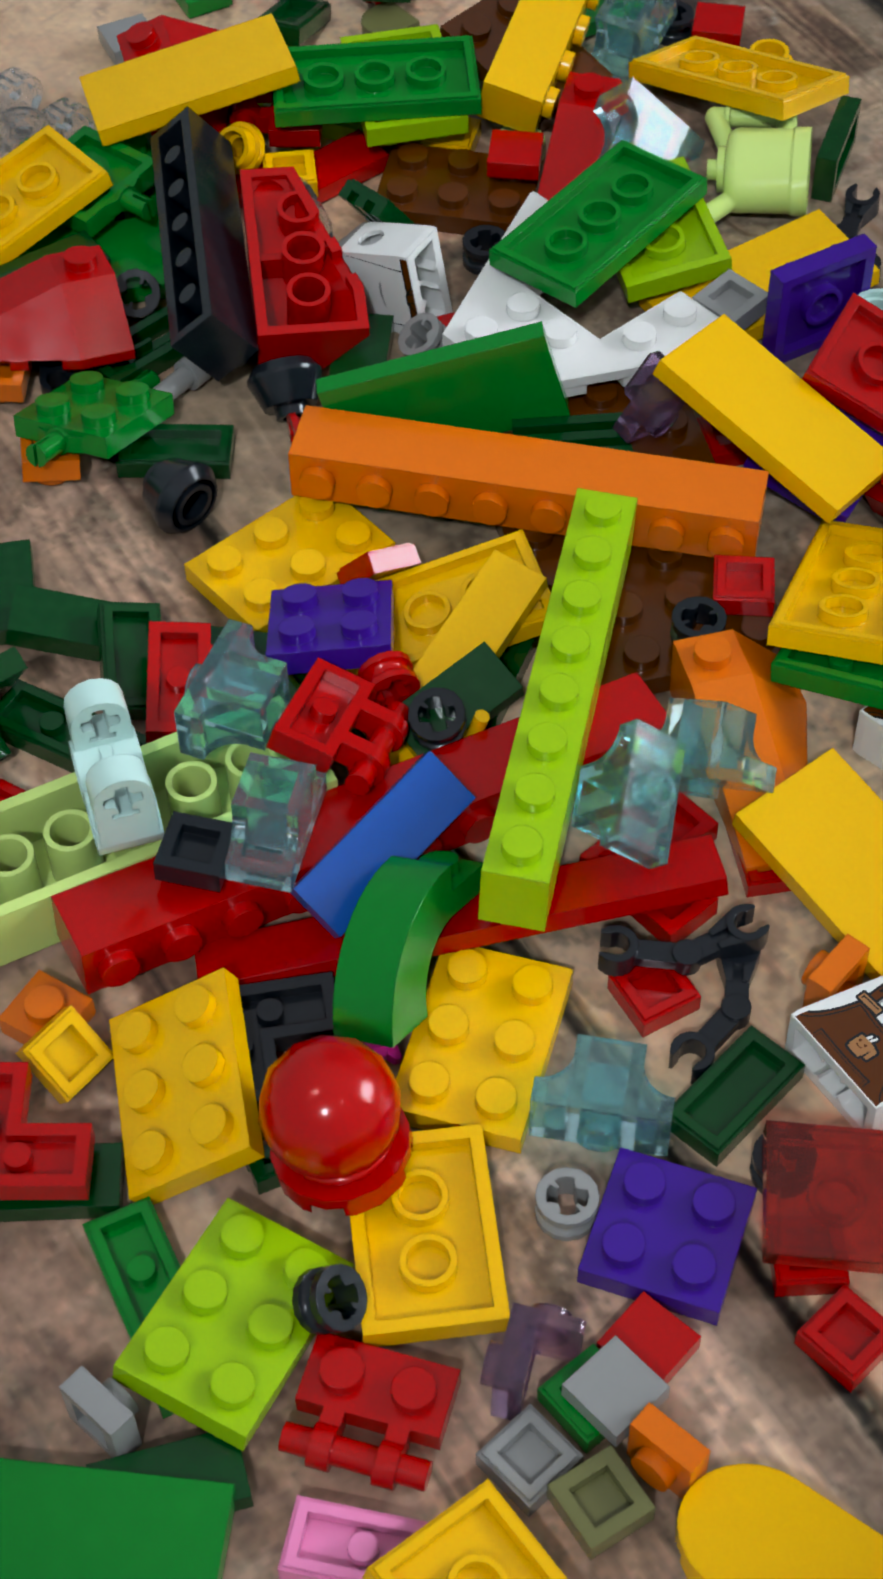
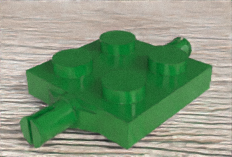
M85 125L67 139L108 172L113 186L62 224L77 232L85 230L92 238L122 211H129L146 221H150L151 216L155 217L157 201L143 195L155 183L152 157L121 142L103 147L98 131Z
M145 370L131 381L124 382L105 378L97 371L77 372L70 377L69 381L50 393L38 396L34 403L13 415L16 436L37 441L27 446L26 456L33 466L36 467L38 465L39 468L45 466L47 462L56 456L66 453H85L109 459L174 415L173 393L152 389L160 383L158 375L152 370L150 372Z

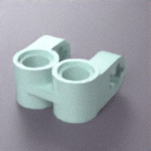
M103 678L89 679L78 683L64 697L63 706L71 741H68L70 754L99 856L162 840L164 828L158 803L147 773L134 726L131 724L130 714L119 684ZM96 711H103V713L93 716L91 714Z

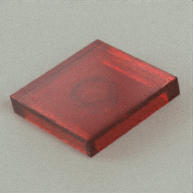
M766 1120L763 1129L762 1263L883 1274V1130Z

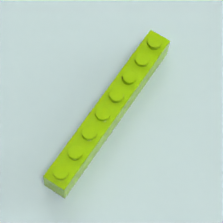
M577 488L481 869L479 920L545 932L630 558L638 501L636 497Z

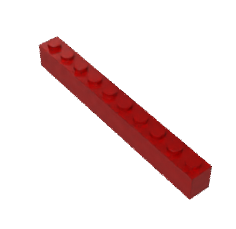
M637 672L600 686L574 801L581 798L589 799L596 797L608 787L636 776L645 777L651 775L662 766L669 764L675 723ZM520 717L431 750L476 798L416 860H419L422 855L429 852L450 851L468 843L476 844L483 842L490 837ZM423 754L390 766L383 780L379 784L372 786L366 795H354L343 784L238 824L239 842L220 893L155 880L153 866L155 857L51 896L57 935L86 993L91 994L106 987H118L130 982L137 975L166 963L187 960L194 956L201 947L228 935L234 938L244 937L256 931L260 926L289 914L307 912L289 890Z

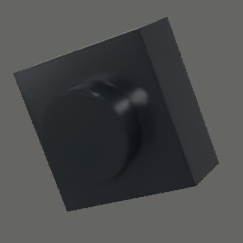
M173 811L153 862L155 880L220 893L239 842L238 824Z

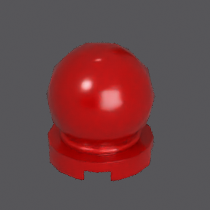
M320 1035L293 1044L268 1067L259 1096L258 1124L270 1147V1159L281 1188L287 1197L300 1208L312 1212V1206L325 1210L344 1209L346 1216L361 1214L382 1205L403 1185L406 1179L404 1169L411 1156L413 1136L410 1124L400 1106L401 1089L383 1057L356 1038Z

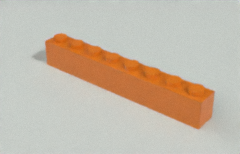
M305 405L288 452L291 492L294 496L565 536L577 488L638 498L632 546L714 558V555L755 557L769 471L310 405Z

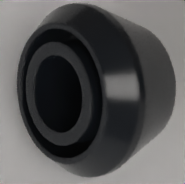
M294 355L276 358L255 366L247 380V386L263 412L268 415H276L277 422L284 423L287 422V414L295 412L298 417H301L305 405L314 406L317 404L316 379L321 378L322 368L310 356Z
M175 457L155 463L147 471L143 480L144 503L157 526L169 534L188 532L197 527L209 515L217 498L218 490L214 471L208 465Z

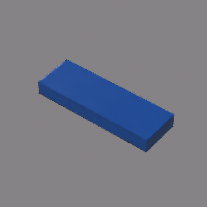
M431 751L424 753L316 862L289 892L335 939L341 937L346 932L361 894L381 865L391 856L416 860L476 797Z

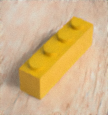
M519 0L484 80L481 92L482 114H477V116L514 130L536 132L542 117L551 119L561 91L555 88L557 80L566 83L576 53L570 51L573 44L579 47L582 46L591 17L585 15L586 11L590 9L596 12L600 0Z

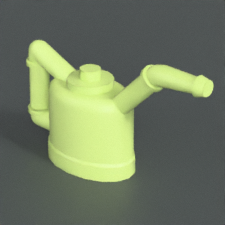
M729 106L709 108L705 114V122L717 146L718 153L717 159L707 160L708 180H716V192L722 193L706 204L714 222L716 223L731 212L788 214L790 216L807 215L812 127H797L798 115L781 121Z

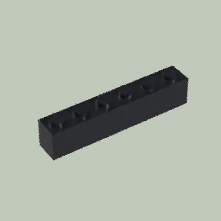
M187 106L150 137L170 342L172 348L219 381L235 368L244 366L253 354L259 350L231 142Z

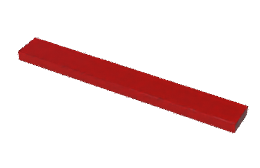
M711 834L559 866L545 932L479 920V893L447 922L438 937L432 957L729 895L727 876ZM312 917L259 928L253 933L240 938L228 935L201 947L195 954L197 979L223 967L238 978L239 985L332 971L333 977H335L345 933L335 939Z

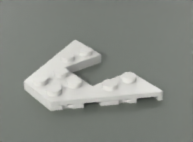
M535 191L529 193L502 239L548 200ZM488 259L442 333L443 346L542 321L566 397L587 394V385L618 380L623 387L660 381L652 374L659 361L719 317L682 291H679L599 339L539 296L544 292L490 266Z

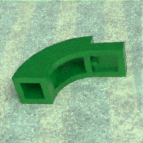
M434 851L422 855L419 860L391 856L375 872L355 906L341 946L333 994L334 1036L356 1038L362 1042L394 1048L428 1017L426 985L435 944L447 922L480 893L483 862L459 859L457 854L450 851Z

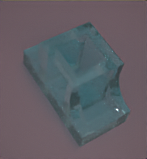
M605 0L594 18L596 41L592 56L613 74V78H619L628 88L634 89L638 82L629 79V62L634 58L657 50L678 14L676 1Z
M634 77L599 95L593 110L600 119L605 132V142L599 158L619 141L624 140L666 160L684 156L686 162L689 163L699 158L705 141Z
M228 619L202 664L197 663L192 667L186 681L185 694L174 711L180 753L204 760L214 749L227 744H244L265 751L274 726L290 702L289 681L286 662L264 656L255 650L252 625Z
M669 698L665 722L659 734L647 744L633 746L629 772L662 783L681 784L679 792L682 794L717 799L720 788L773 793L777 767L764 763L755 751L753 735L757 714L725 701Z
M640 719L621 724L617 737L607 753L597 761L583 765L580 768L571 826L599 839L600 846L648 869L667 865L686 744Z
M250 752L231 803L232 834L224 863L226 880L289 893L292 892L327 790L326 773L316 771V765Z
M578 1034L574 1057L565 1069L554 1075L534 1077L530 1099L529 1136L579 1143L582 1147L596 1152H609L622 1147L639 1153L667 1157L675 1098L662 1094L648 1081L645 1074L647 1044Z

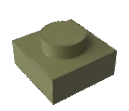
M612 1445L547 1485V1498L589 1560H592L648 1524L655 1517L656 1507Z

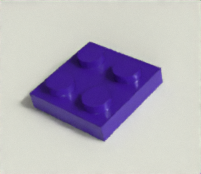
M861 234L772 269L770 272L762 346L782 363L819 349L853 292L859 295L861 292L870 289L877 246L865 234Z
M356 578L345 584L325 586L299 583L290 585L285 589L271 591L265 655L269 676L308 673L318 657L344 670L358 669L374 655L386 651H394V593L392 579L375 581L369 578Z
M620 1147L578 1267L577 1282L632 1300H636L644 1291L668 1311L717 1326L753 1210L757 1188Z

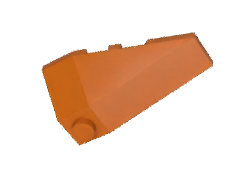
M731 629L673 641L670 694L737 855L739 854L747 874L748 871L756 869L758 872L770 871L772 869L732 825L735 814L808 765L807 703L799 688L771 681V663L776 657L774 652Z

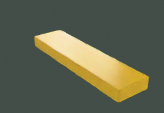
M494 549L413 668V671L419 678L420 689L484 641L496 656L500 658L548 587L547 577ZM402 744L399 750L389 754L390 766L414 757L404 744Z

